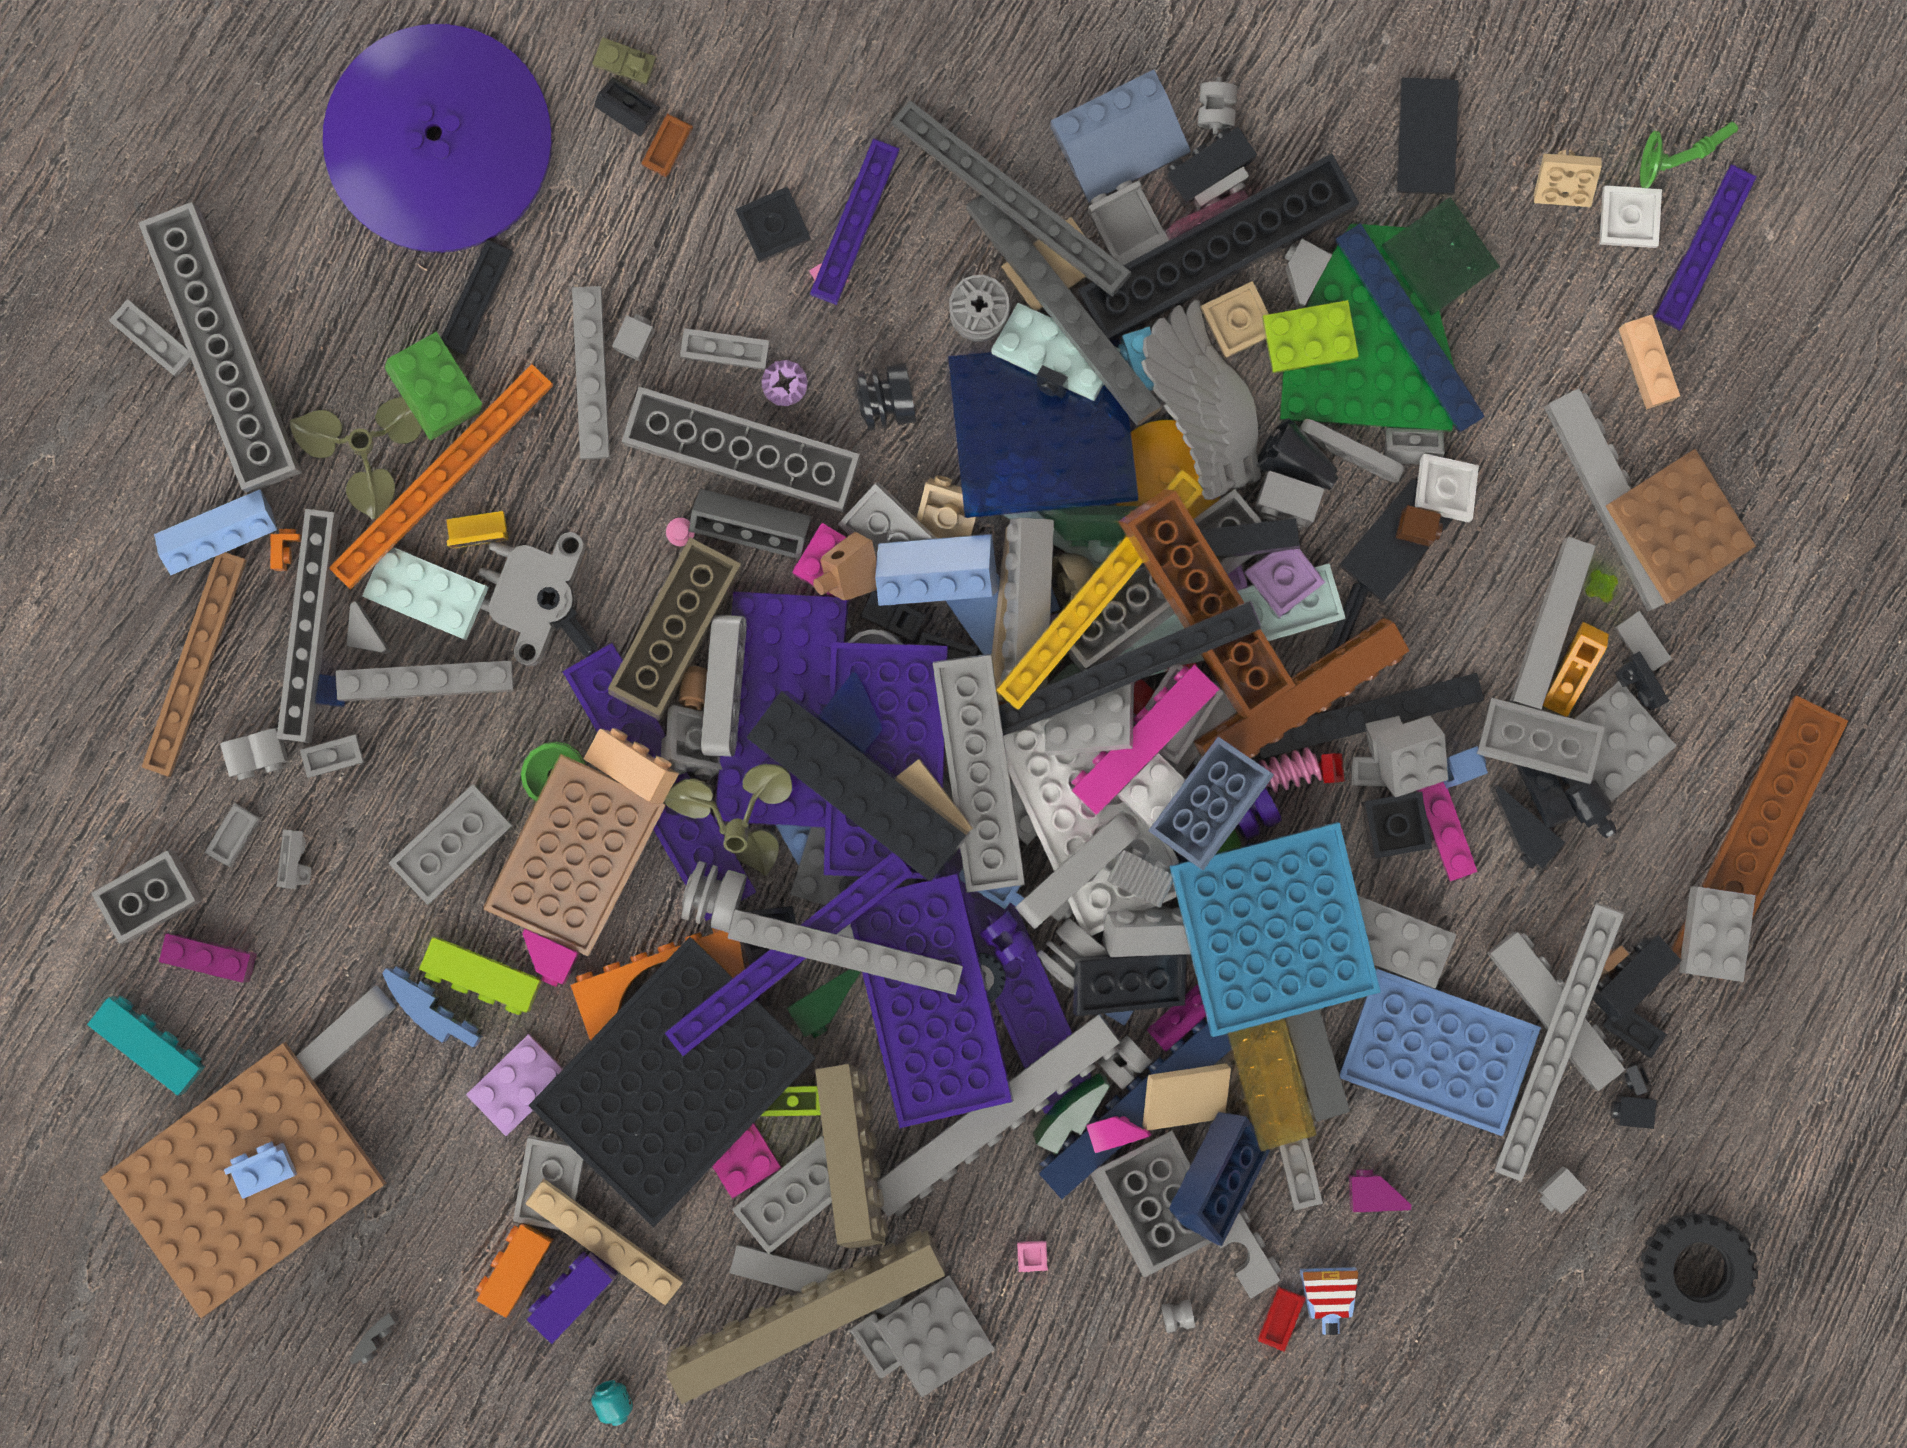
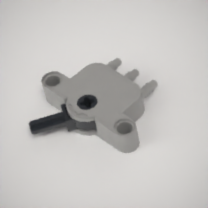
M564 533L558 539L552 555L531 546L522 545L513 548L503 543L492 541L489 549L507 557L501 574L490 569L480 568L478 573L480 577L497 584L491 600L484 598L480 609L489 612L492 619L500 625L520 632L514 649L516 660L530 667L540 663L554 628L558 631L562 628L584 657L593 654L598 647L575 618L579 614L574 609L576 600L574 591L571 588L586 551L584 540L576 533ZM569 539H576L579 542L578 550L572 554L566 553L565 543ZM547 593L552 596L557 595L554 598L555 604L553 606L549 604L544 605L547 600L545 597ZM532 645L536 650V654L533 659L525 661L522 658V650L525 646Z

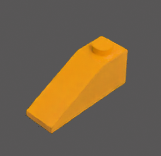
M1582 622L1548 688L1543 703L1544 707L1568 717L1607 648L1608 633Z

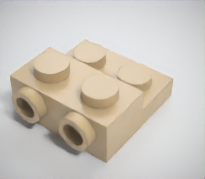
M940 475L935 476V479L930 478L925 483L916 519L936 538L973 535L985 494L979 493L977 486L971 484H963L962 487L952 485L950 478Z

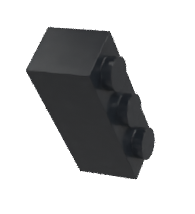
M1229 127L1215 136L1217 141L1208 147L1205 143L1191 152L1193 157L1185 162L1180 159L1168 167L1169 173L1166 174L1165 180L1184 208L1191 204L1194 197L1238 169L1246 167L1255 161L1257 153L1239 127L1232 131Z
M1659 935L1649 939L1646 936L1641 938L1633 946L1635 952L1630 957H1625L1614 967L1616 971L1610 977L1607 974L1598 981L1597 990L1594 992L1592 999L1613 1022L1625 1018L1682 961Z

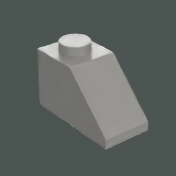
M1301 239L1298 245L1292 243L1284 257L1289 260L1285 270L1296 307L1300 309L1305 306L1332 256L1330 253L1304 239Z

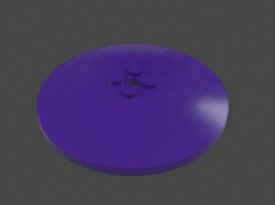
M427 24L405 28L383 37L366 48L347 67L330 96L325 112L323 151L327 171L338 196L347 209L371 232L395 245L411 250L435 253L454 252L485 243L487 239L491 240L497 237L520 219L531 206L543 185L549 168L552 153V126L548 106L537 81L527 66L505 45L488 35L466 27L450 24ZM433 126L440 127L442 130L441 137L436 141L427 139V131Z

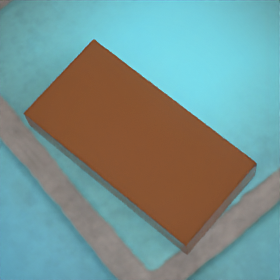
M667 113L641 165L668 178L693 130V126Z

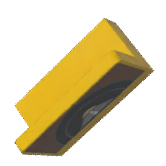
M504 511L446 519L449 535L447 546L452 549L487 544L492 541L509 540Z

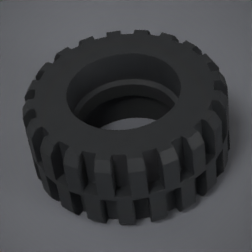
M1691 1212L1684 1213L1682 1217L1674 1216L1669 1218L1668 1224H1660L1655 1229L1657 1233L1653 1238L1649 1236L1645 1243L1648 1245L1646 1253L1642 1252L1641 1255L1644 1268L1640 1269L1641 1278L1645 1280L1644 1288L1646 1293L1651 1296L1652 1302L1657 1308L1685 1325L1690 1324L1695 1327L1705 1328L1706 1325H1712L1713 1327L1722 1325V1320L1724 1319L1731 1321L1737 1317L1735 1312L1739 1308L1744 1310L1749 1304L1746 1301L1748 1295H1754L1756 1287L1753 1286V1280L1758 1279V1270L1754 1268L1757 1258L1756 1254L1750 1250L1751 1244L1749 1240L1742 1236L1741 1231L1735 1226L1710 1214ZM1697 1242L1714 1246L1721 1253L1724 1261V1273L1721 1282L1712 1292L1701 1297L1690 1296L1682 1292L1676 1285L1673 1275L1674 1264L1678 1255L1687 1246Z

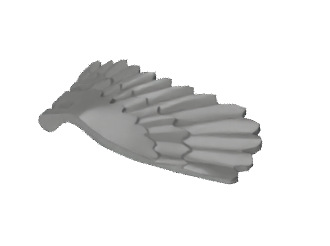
M1195 299L1187 306L1185 313L1182 306L1178 305L1172 309L1168 322L1165 318L1156 320L1151 329V335L1143 340V352L1146 359L1141 363L1145 374L1154 383L1153 391L1166 403L1164 407L1176 420L1175 425L1177 429L1184 434L1182 438L1191 448L1190 454L1195 461L1194 468L1199 476L1198 482L1203 489L1202 495L1205 499L1212 500L1226 494L1227 491L1239 489L1247 483L1251 484L1260 479V468L1256 466L1258 464L1256 454L1258 421L1254 399L1248 386L1211 345L1202 318L1200 301Z

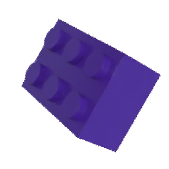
M583 1251L569 1266L572 1270L570 1275L567 1276L563 1272L548 1288L552 1292L550 1296L547 1297L543 1293L528 1309L532 1314L527 1321L551 1344L618 1275L617 1271L592 1252L587 1255Z

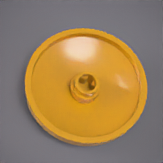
M1158 420L1144 424L1129 433L1116 449L1110 464L1109 487L1113 501L1124 517L1165 490L1181 470H1184L1199 483V476L1194 468L1195 461L1190 454L1191 448L1183 440L1184 434L1177 429L1175 420ZM1201 493L1187 510L1191 517L1195 519L1218 502L1221 496L1207 500Z

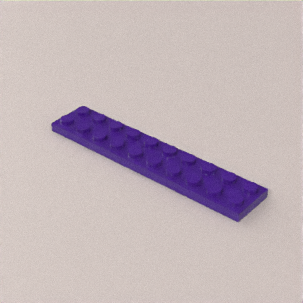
M613 643L562 671L597 733L599 729L611 731L612 728H616L628 735L627 741L632 744L638 742L650 750L648 754L654 758L656 756L661 757V743L666 734L658 720L608 694V687L623 661ZM688 772L678 775L673 785L682 780L691 779ZM667 805L665 806L653 830L685 885H687L689 876L694 872L699 861L707 863L704 875L707 877L712 866H718L717 880L720 881L723 880L728 870L747 875L736 855L725 849L723 844L724 834L719 832L720 827L711 812L704 818H691L672 810ZM748 876L741 901L757 892ZM706 913L705 920L711 919L712 914Z
M960 848L942 870L941 877L958 874L963 869ZM961 881L978 953L989 954L1000 962L994 954L996 948L988 946L979 935L980 932L989 926L987 924L989 921L986 917L991 914L993 918H999L1009 911L1018 922L1017 929L1024 930L1029 936L1021 916L1015 908L1016 906L1012 903H1009L1006 909H1004L978 891L967 892L966 883ZM1033 944L1024 950L1025 954L1023 955L1026 960L1023 963L1019 958L1017 960L1014 958L1005 966L1001 963L1005 971L1006 981L1001 995L995 1000L1025 1069L1072 1034L1041 961L1036 955L1037 952ZM1089 1073L1083 1078L1078 1074L1070 1080L1073 1085L1059 1095L1055 1091L1047 1097L1050 1103L1042 1108L1044 1114L1048 1113L1054 1104L1070 1090L1091 1078V1074Z

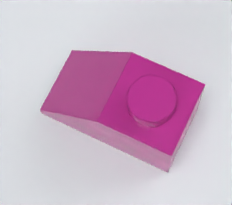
M525 928L522 934L536 972L543 975L541 980L557 987L558 983L566 984L580 953Z

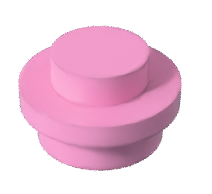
M675 518L667 525L666 536L673 545L682 547L686 545L689 537L694 538L695 533L689 532L690 521L685 518Z

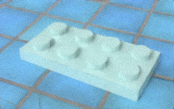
M1017 303L991 349L992 354L1036 375L1041 366L1044 365L1067 376L1069 390L1095 401L1104 383L1051 317Z
M393 547L375 565L362 597L467 640L489 587Z

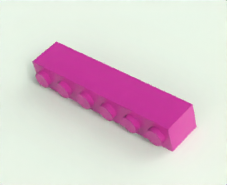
M1195 665L1190 670L1184 666L1174 677L1177 683L1170 690L1164 687L1153 698L1156 702L1154 707L1150 711L1144 707L1133 719L1136 723L1133 727V748L1110 750L1109 753L1101 751L1092 761L1096 766L1088 774L1083 770L1071 782L1075 786L1071 792L1095 815L1128 784L1219 690Z

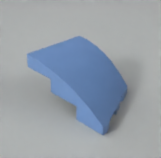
M997 574V583H998V592H999L1000 577H999L998 574ZM998 592L992 597L946 600V603L982 655L992 654Z

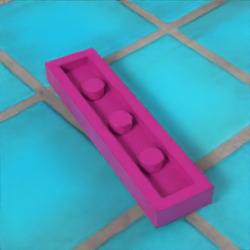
M1444 782L1416 790L1417 792L1422 791L1427 822L1448 880L1453 881L1478 872L1448 788L1445 787Z

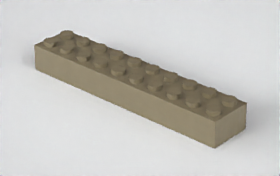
M920 1230L915 1231L905 1238L906 1241L898 1245L891 1243L879 1250L880 1254L871 1258L864 1256L853 1263V1267L845 1271L837 1269L827 1276L828 1279L818 1284L816 1281L808 1283L801 1288L802 1292L792 1297L790 1294L784 1295L775 1301V1305L767 1309L764 1307L755 1309L749 1314V1318L740 1322L733 1320L724 1325L722 1331L714 1335L712 1332L706 1333L696 1340L697 1343L689 1347L682 1345L674 1349L670 1353L671 1356L668 1357L666 1375L681 1404L946 1276L943 1259L929 1231L927 1230L923 1233Z

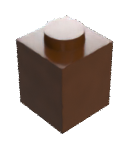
M1407 505L1402 510L1396 538L1430 546L1435 542V539H1440L1443 530V523H1439L1441 514Z

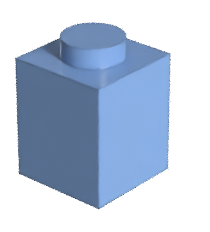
M1478 746L1447 757L1448 780L1443 781L1446 788L1462 784L1488 773L1484 756L1477 754Z

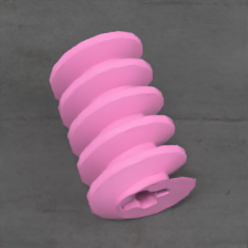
M1308 747L1303 748L1302 757L1295 750L1292 751L1291 760L1284 753L1281 754L1280 763L1275 757H1270L1269 766L1264 760H1259L1258 763L1274 774L1265 787L1266 789L1270 787L1274 793H1278V784H1282L1285 790H1289V781L1291 780L1296 787H1300V779L1302 777L1308 784H1311L1313 774L1319 781H1322L1317 758Z

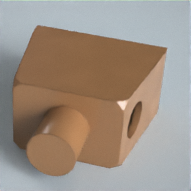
M857 532L850 534L822 556L820 561L824 574L813 580L814 587L820 595L829 592L842 600H850L877 590L875 579L877 560L872 540Z

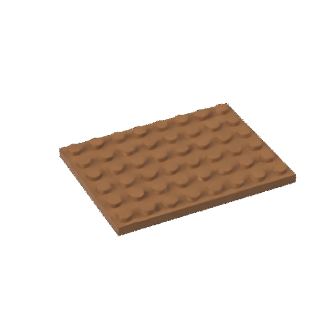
M286 1042L279 1045L100 1177L200 1318L206 1316L387 1184ZM271 1141L274 1146L284 1143L297 1175L242 1199L231 1173L226 1175L224 1169L232 1165L230 1160L244 1153L247 1154L248 1158L258 1154L256 1148Z

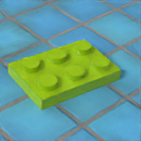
M1348 300L1262 316L1272 373L1359 357Z

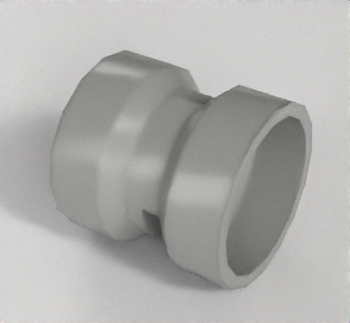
M1190 1299L1182 1300L1176 1306H1173L1171 1303L1161 1304L1167 1333L1176 1332L1178 1327H1184L1185 1329L1195 1328Z

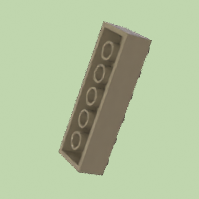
M689 537L610 683L608 694L660 721L711 627L714 615L718 614L740 573L741 564Z
M850 1064L815 1069L837 1244L850 1249L885 1244L884 1236L888 1235V1228L885 1218L881 1217L880 1207L884 1206L882 1190L878 1189L877 1178L880 1177V1167L878 1161L874 1160L873 1149H876V1137L873 1131L870 1132L869 1120L873 1119V1113L870 1103L866 1102L865 1092L869 1091L867 1075Z

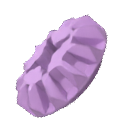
M789 360L775 361L766 368L761 380L765 396L772 403L779 406H790L802 399L807 390V377L804 370L798 364ZM779 372L786 379L796 377V379L789 383L790 394L783 387L772 388L780 382Z

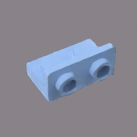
M271 1141L256 1148L258 1154L248 1158L247 1154L244 1153L230 1160L232 1165L224 1169L226 1175L231 1173L242 1199L297 1175L284 1143L274 1146Z

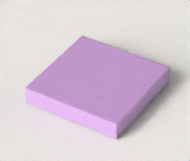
M1300 549L1270 552L1244 572L1278 618L1325 583Z

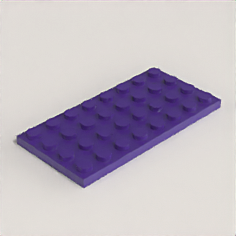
M733 592L731 615L744 616L747 627L736 751L732 757L720 756L722 769L719 770L716 804L724 822H730L733 819H744L753 795L743 788L744 776L750 769L762 764L782 766L746 738L781 691H789L829 722L831 642L845 643L849 600H842L838 597ZM790 772L792 791L789 797L777 804L765 803L758 797L748 823L825 828L826 800Z
M831 642L829 723L896 776L918 759H921L943 789L945 742L933 662L948 660V646ZM826 800L824 875L862 876L892 851ZM904 861L913 873L908 878L926 879Z
M959 873L937 878L931 882L925 881L893 889L850 923L854 939L963 966L956 995L862 972L899 1127L903 1128L1013 1102Z

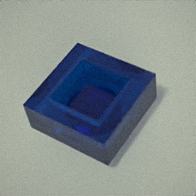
M319 674L315 704L344 708L345 701L337 700L336 676Z

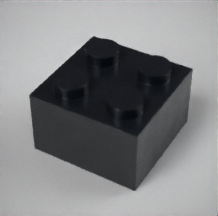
M1422 791L1405 794L1396 798L1392 796L1361 802L1371 859L1432 849Z

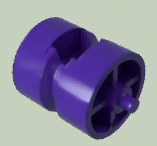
M1009 911L999 918H993L989 914L986 917L989 921L987 923L989 926L979 933L981 938L988 946L996 948L994 954L1004 966L1014 958L1016 960L1019 958L1023 963L1026 960L1023 955L1025 954L1024 950L1034 942L1024 930L1017 929L1018 922Z

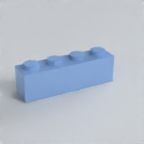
M259 489L154 534L158 555L170 575H173L277 530L272 508Z

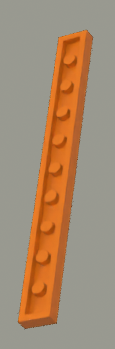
M531 364L329 569L351 590L553 387V384Z

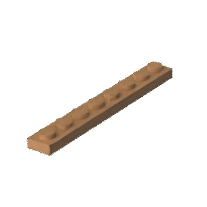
M226 552L215 556L142 768L168 777L172 776L247 562L244 558Z

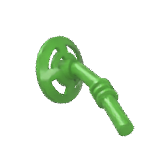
M1730 122L1710 137L1705 136L1693 144L1691 149L1668 157V154L1663 153V141L1660 132L1653 131L1647 140L1640 167L1641 187L1649 188L1656 179L1659 170L1665 171L1697 158L1703 159L1713 152L1718 144L1738 131L1737 125L1734 122Z

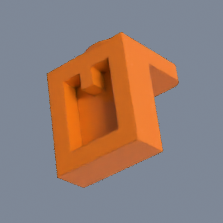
M279 529V534H271L270 569L274 571H287V564H291L292 560L291 547H287V542H301L302 539L301 534H296V529Z

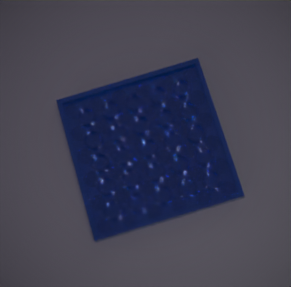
M1119 339L1110 341L1114 347L1118 348L1120 344ZM992 352L948 356L965 518L1138 501L1129 415L1105 385L1102 386L1095 401L1069 389L1063 398L1056 395L1049 396L1037 387L1036 374L997 357Z

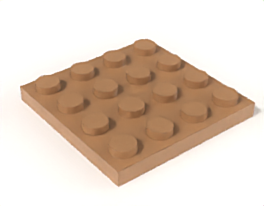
M1696 449L1688 452L1606 505L1610 515L1666 604L1674 601L1756 547Z

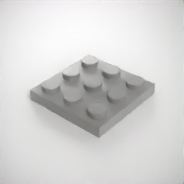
M1619 681L1574 718L1575 720L1605 727L1592 781L1596 780L1601 789H1605V794L1611 802L1676 747V744L1626 686H1621Z
M949 1275L875 1322L920 1397H924L995 1350Z

